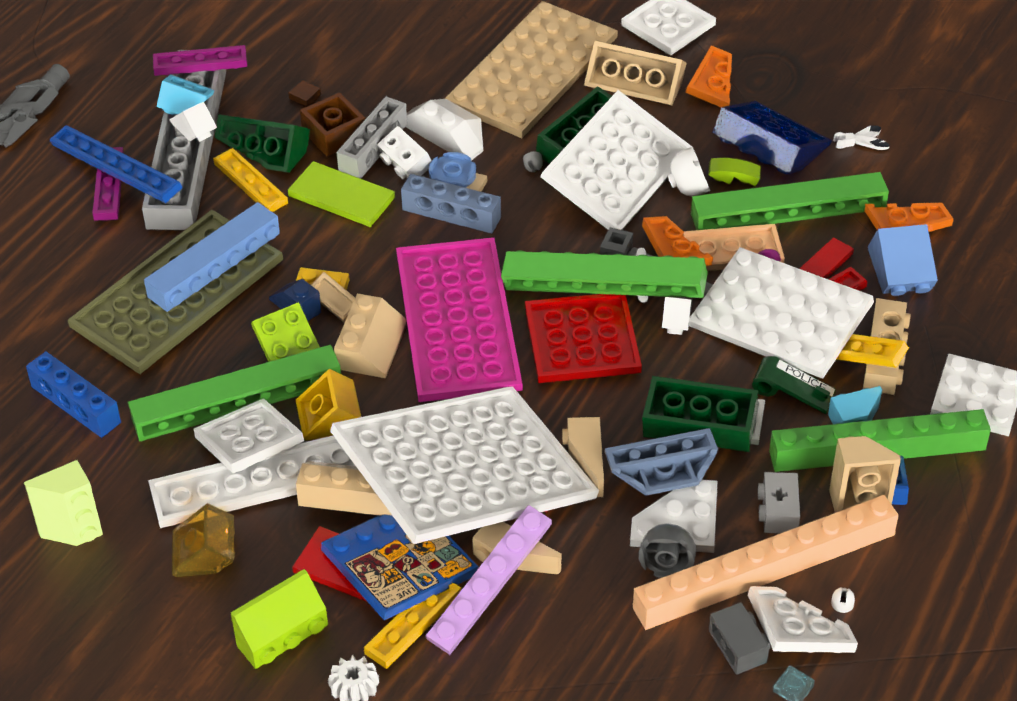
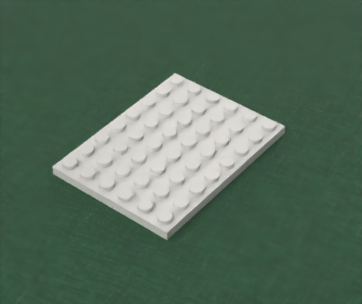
M511 386L333 423L330 430L413 544L519 518L528 505L539 512H544L596 499L599 489L514 387Z

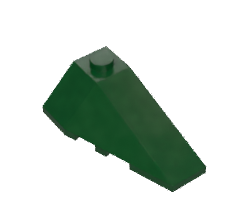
M218 114L215 138L245 154L251 160L260 163L266 169L290 173L307 152L310 129Z

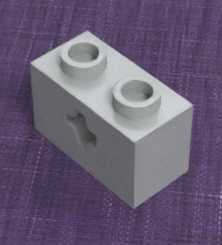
M764 472L763 483H758V500H763V505H759V521L764 522V533H783L799 527L798 473Z

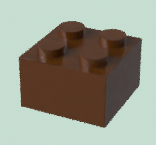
M340 92L300 110L301 127L310 129L309 139L326 157L337 153L365 121V117Z

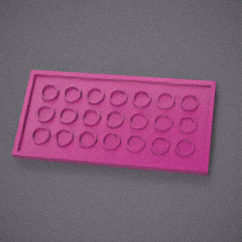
M484 238L396 248L418 402L452 399L510 386L514 387L516 391H523L495 239Z

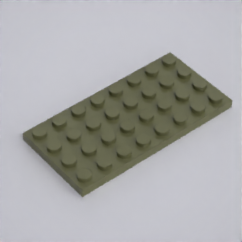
M210 210L68 319L69 327L141 374L283 260V253L267 243L237 265L231 267L218 278L202 287L198 292H195L179 305L166 312L147 297L144 279L230 221L214 210Z

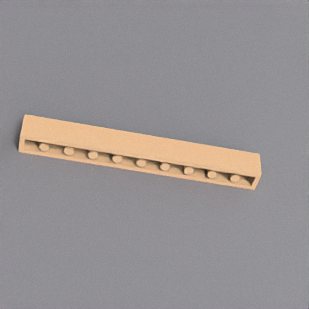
M885 495L879 496L634 588L633 610L645 630L747 592L750 586H763L894 536L898 513Z

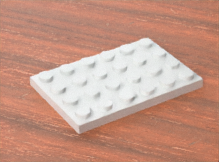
M618 90L549 164L540 177L608 230L610 227L623 230L668 178V174L672 173L670 167L672 159L679 152L692 146Z
M739 247L690 316L689 326L766 357H778L804 372L823 379L874 303L872 295Z

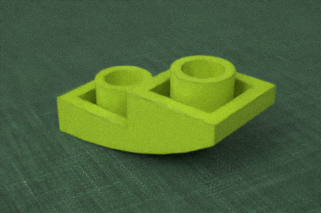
M711 158L708 175L717 181H723L728 184L735 177L743 183L756 186L760 180V166L739 159Z

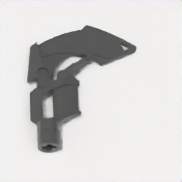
M54 64L40 80L37 79L17 85L13 93L3 104H0V121H2L0 122V145L5 147L12 145L38 120L35 119V115L46 109L59 94V89L70 78L66 68L59 64ZM37 93H43L36 102H29Z

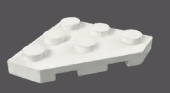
M701 480L697 486L673 490L632 517L630 546L640 547L644 536L650 529L659 524L669 523L678 525L691 534L696 545V552L714 553L718 481Z
M750 586L748 592L749 600L773 651L855 652L858 643L848 624L839 619L835 623L821 616L822 611L803 600L799 604L786 597L787 592L778 587Z

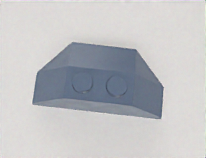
M710 428L605 448V454L612 473L644 495L699 485L718 452Z

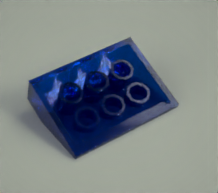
M757 101L722 107L712 132L718 135L721 141L735 144L741 152L753 154L758 157L760 162L772 164L777 167L779 172L787 175L801 171L832 142V140Z

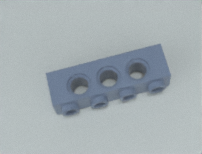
M414 174L409 175L401 188L403 211L491 234L501 219L500 196Z

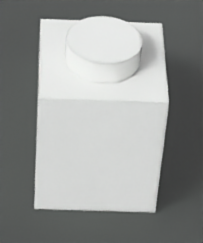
M204 102L170 119L172 125L189 141L197 138L200 142L212 136L210 131L217 128Z
M665 297L662 328H668L667 333L682 335L683 330L688 331L692 299Z

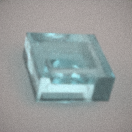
M789 665L774 684L773 692L788 701H803L814 687L815 680Z

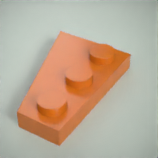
M897 203L887 204V207H875L874 204H865L864 209L877 230L927 224L928 231L930 232L952 226L953 217L943 203H913L911 207H897Z

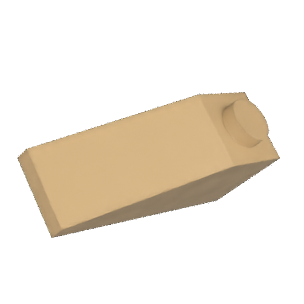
M600 417L568 418L567 429H562L563 445H568L569 455L599 489L597 497H603L604 474Z
M505 522L481 527L473 536V555L484 562L512 526ZM538 541L517 570L559 574L561 572L562 554Z

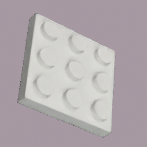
M649 0L623 17L621 26L667 54L672 55L715 26L716 18L686 0Z
M948 354L930 414L984 409L991 428L990 432L1009 436L1017 409V371Z
M264 398L194 428L195 438L232 473L242 471L250 465L266 460L279 452L291 449L295 445L304 442L303 433Z

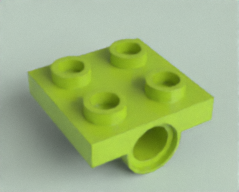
M299 302L251 322L268 362L320 348Z

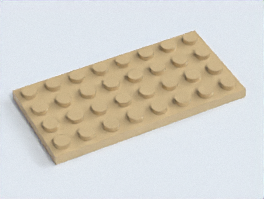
M541 1L445 99L481 118L482 122L523 138L588 69L594 41L612 44L617 38L618 30Z

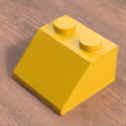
M331 369L326 371L296 399L303 438L307 441L333 436L330 432L333 423L361 417L353 380Z

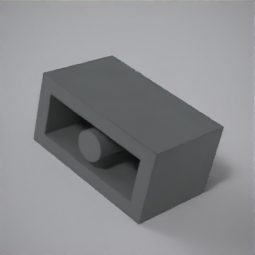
M742 602L710 614L709 632L736 675L767 663L768 652L771 648L770 642L766 634H761L756 626L754 615L750 611L747 612Z

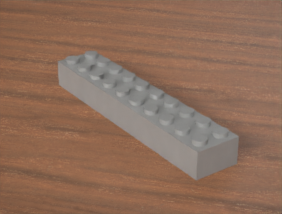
M226 69L172 74L214 90V94L204 103L216 125ZM164 112L151 168L179 181L183 188L167 203L145 193L142 211L146 229L186 230L196 222L215 129L210 131L212 136L200 142L197 138L189 141L172 125L170 119L176 115Z

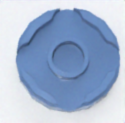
M447 152L443 154V157L438 158L437 156L429 164V178L466 188L476 178V164L466 154Z

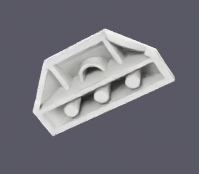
M447 99L429 100L414 107L407 113L406 127L448 152L466 154L471 158V161L483 152L481 118Z

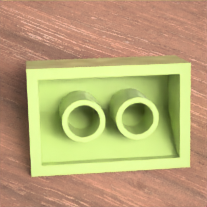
M77 460L24 482L37 530L41 538L78 546L103 535L90 482Z

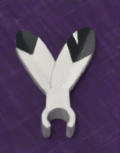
M869 126L856 134L838 132L835 133L833 139L834 142L837 141L836 148L838 149L854 146L855 143L877 150H886L890 146L886 141L874 138L879 135L881 131L880 126Z

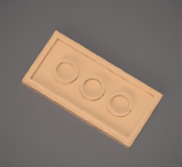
M775 224L684 231L683 236L689 241L698 243L700 245L699 250L702 253H709L714 257L712 266H706L707 271L725 269L739 247L757 254L765 249H773L779 252L780 262L784 263L785 260Z

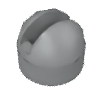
M529 152L524 155L523 162L526 170L536 172L535 169L540 170L542 168L543 160L539 152Z

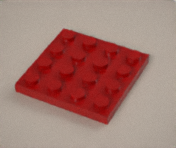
M593 294L525 301V312L538 383L641 373L642 365L626 295Z

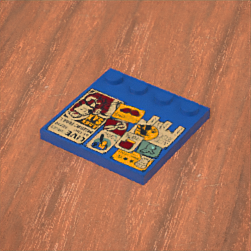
M386 514L379 515L321 542L322 552L383 620L425 601L432 595H437L449 589V585L452 583L458 585L470 579L479 568L449 535L413 544L392 515Z

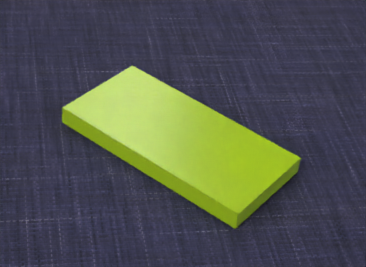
M313 161L288 189V196L371 227L394 200L395 191Z

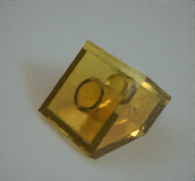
M207 503L173 530L172 575L182 577L217 574L223 568L230 565L235 557L234 515Z

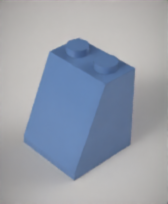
M927 224L882 228L876 231L868 245V251L882 293H891L892 296H899L908 291H916V293L929 292L938 279Z

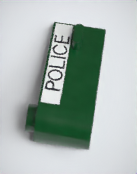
M767 356L762 359L752 381V388L758 390V394L770 397L775 395L778 390H781L824 414L828 412L830 399L834 397L836 389L775 356Z

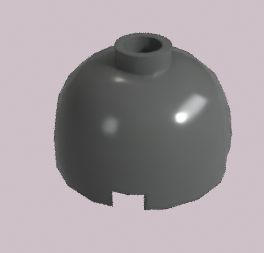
M659 524L650 529L644 536L640 545L638 559L645 570L648 567L654 571V576L663 578L694 566L696 545L691 534L686 529L675 524Z

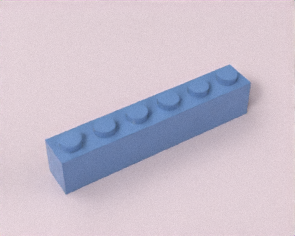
M259 202L255 203L145 278L144 283L147 297L168 312L279 235L278 216Z

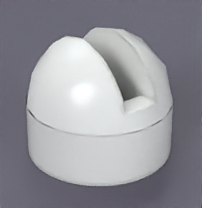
M840 587L834 591L831 605L836 611L846 613L854 607V593L849 588ZM841 596L846 597V603L840 602Z

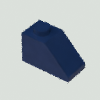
M303 279L288 283L269 296V300L280 309L299 302L308 322L321 313L319 291Z

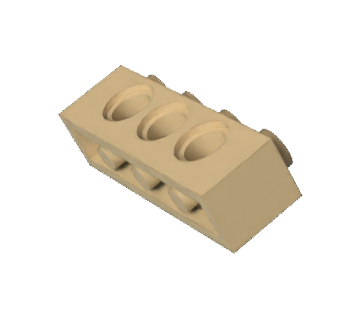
M876 298L870 336L902 340L907 344L908 332H904V328H909L911 314L906 313L907 303ZM906 353L896 368L866 364L863 389L880 386L882 393L894 395L896 385L902 384L904 370L899 369V366H904Z

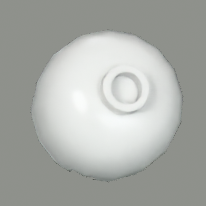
M693 146L679 152L672 159L670 164L672 173L668 174L672 188L678 187L680 192L686 196H698L709 192L708 183Z

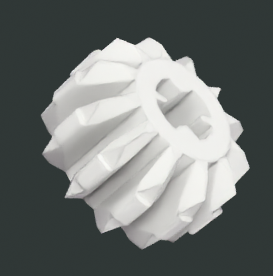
M352 654L349 661L340 658L339 665H332L328 682L334 698H340V701H368V696H375L377 692L376 686L379 683V676L374 664H367L365 656L360 660H356Z

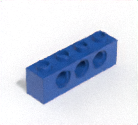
M45 351L26 366L32 388L99 437H104L121 423L118 405L115 400Z

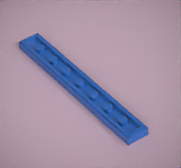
M67 125L50 139L53 146L164 203H167L183 188L179 181Z

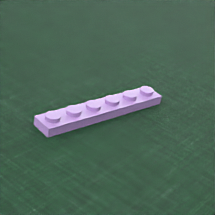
M528 505L427 633V640L450 655L552 525V520Z

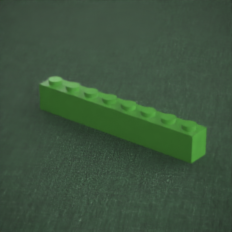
M881 172L692 196L691 216L696 230L777 224L865 212V204H874L875 207H886L889 191Z
M518 250L516 252L506 251L501 278L506 290L703 298L708 272L704 258L695 256L685 258L669 255L656 257L622 254L599 255L597 253L575 254L572 252L550 253L547 251L526 252Z
M327 345L129 401L131 419L139 442L210 422L263 398L269 404L300 396L329 369L341 374L340 364L332 346Z
M984 409L773 430L769 452L774 471L780 472L833 466L838 438L866 436L896 454L903 456L904 459L986 450L991 428Z

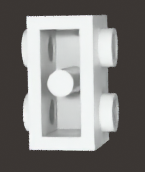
M399 126L377 144L381 151L380 158L386 165L392 164L395 167L394 171L402 179L408 178L410 174L422 176L429 169L431 159L428 153Z

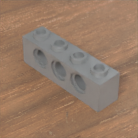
M386 96L337 151L338 171L361 179L380 157L381 151L377 144L397 126L402 130L407 126L406 103Z

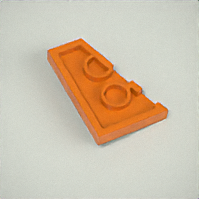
M711 45L688 84L686 93L728 110L730 105L729 92L731 88L732 54Z
M667 216L643 218L642 227L658 257L669 255L688 258L695 256L704 258L706 266H712L714 257L709 253H702L699 250L700 245L695 241H689L683 236L684 231Z

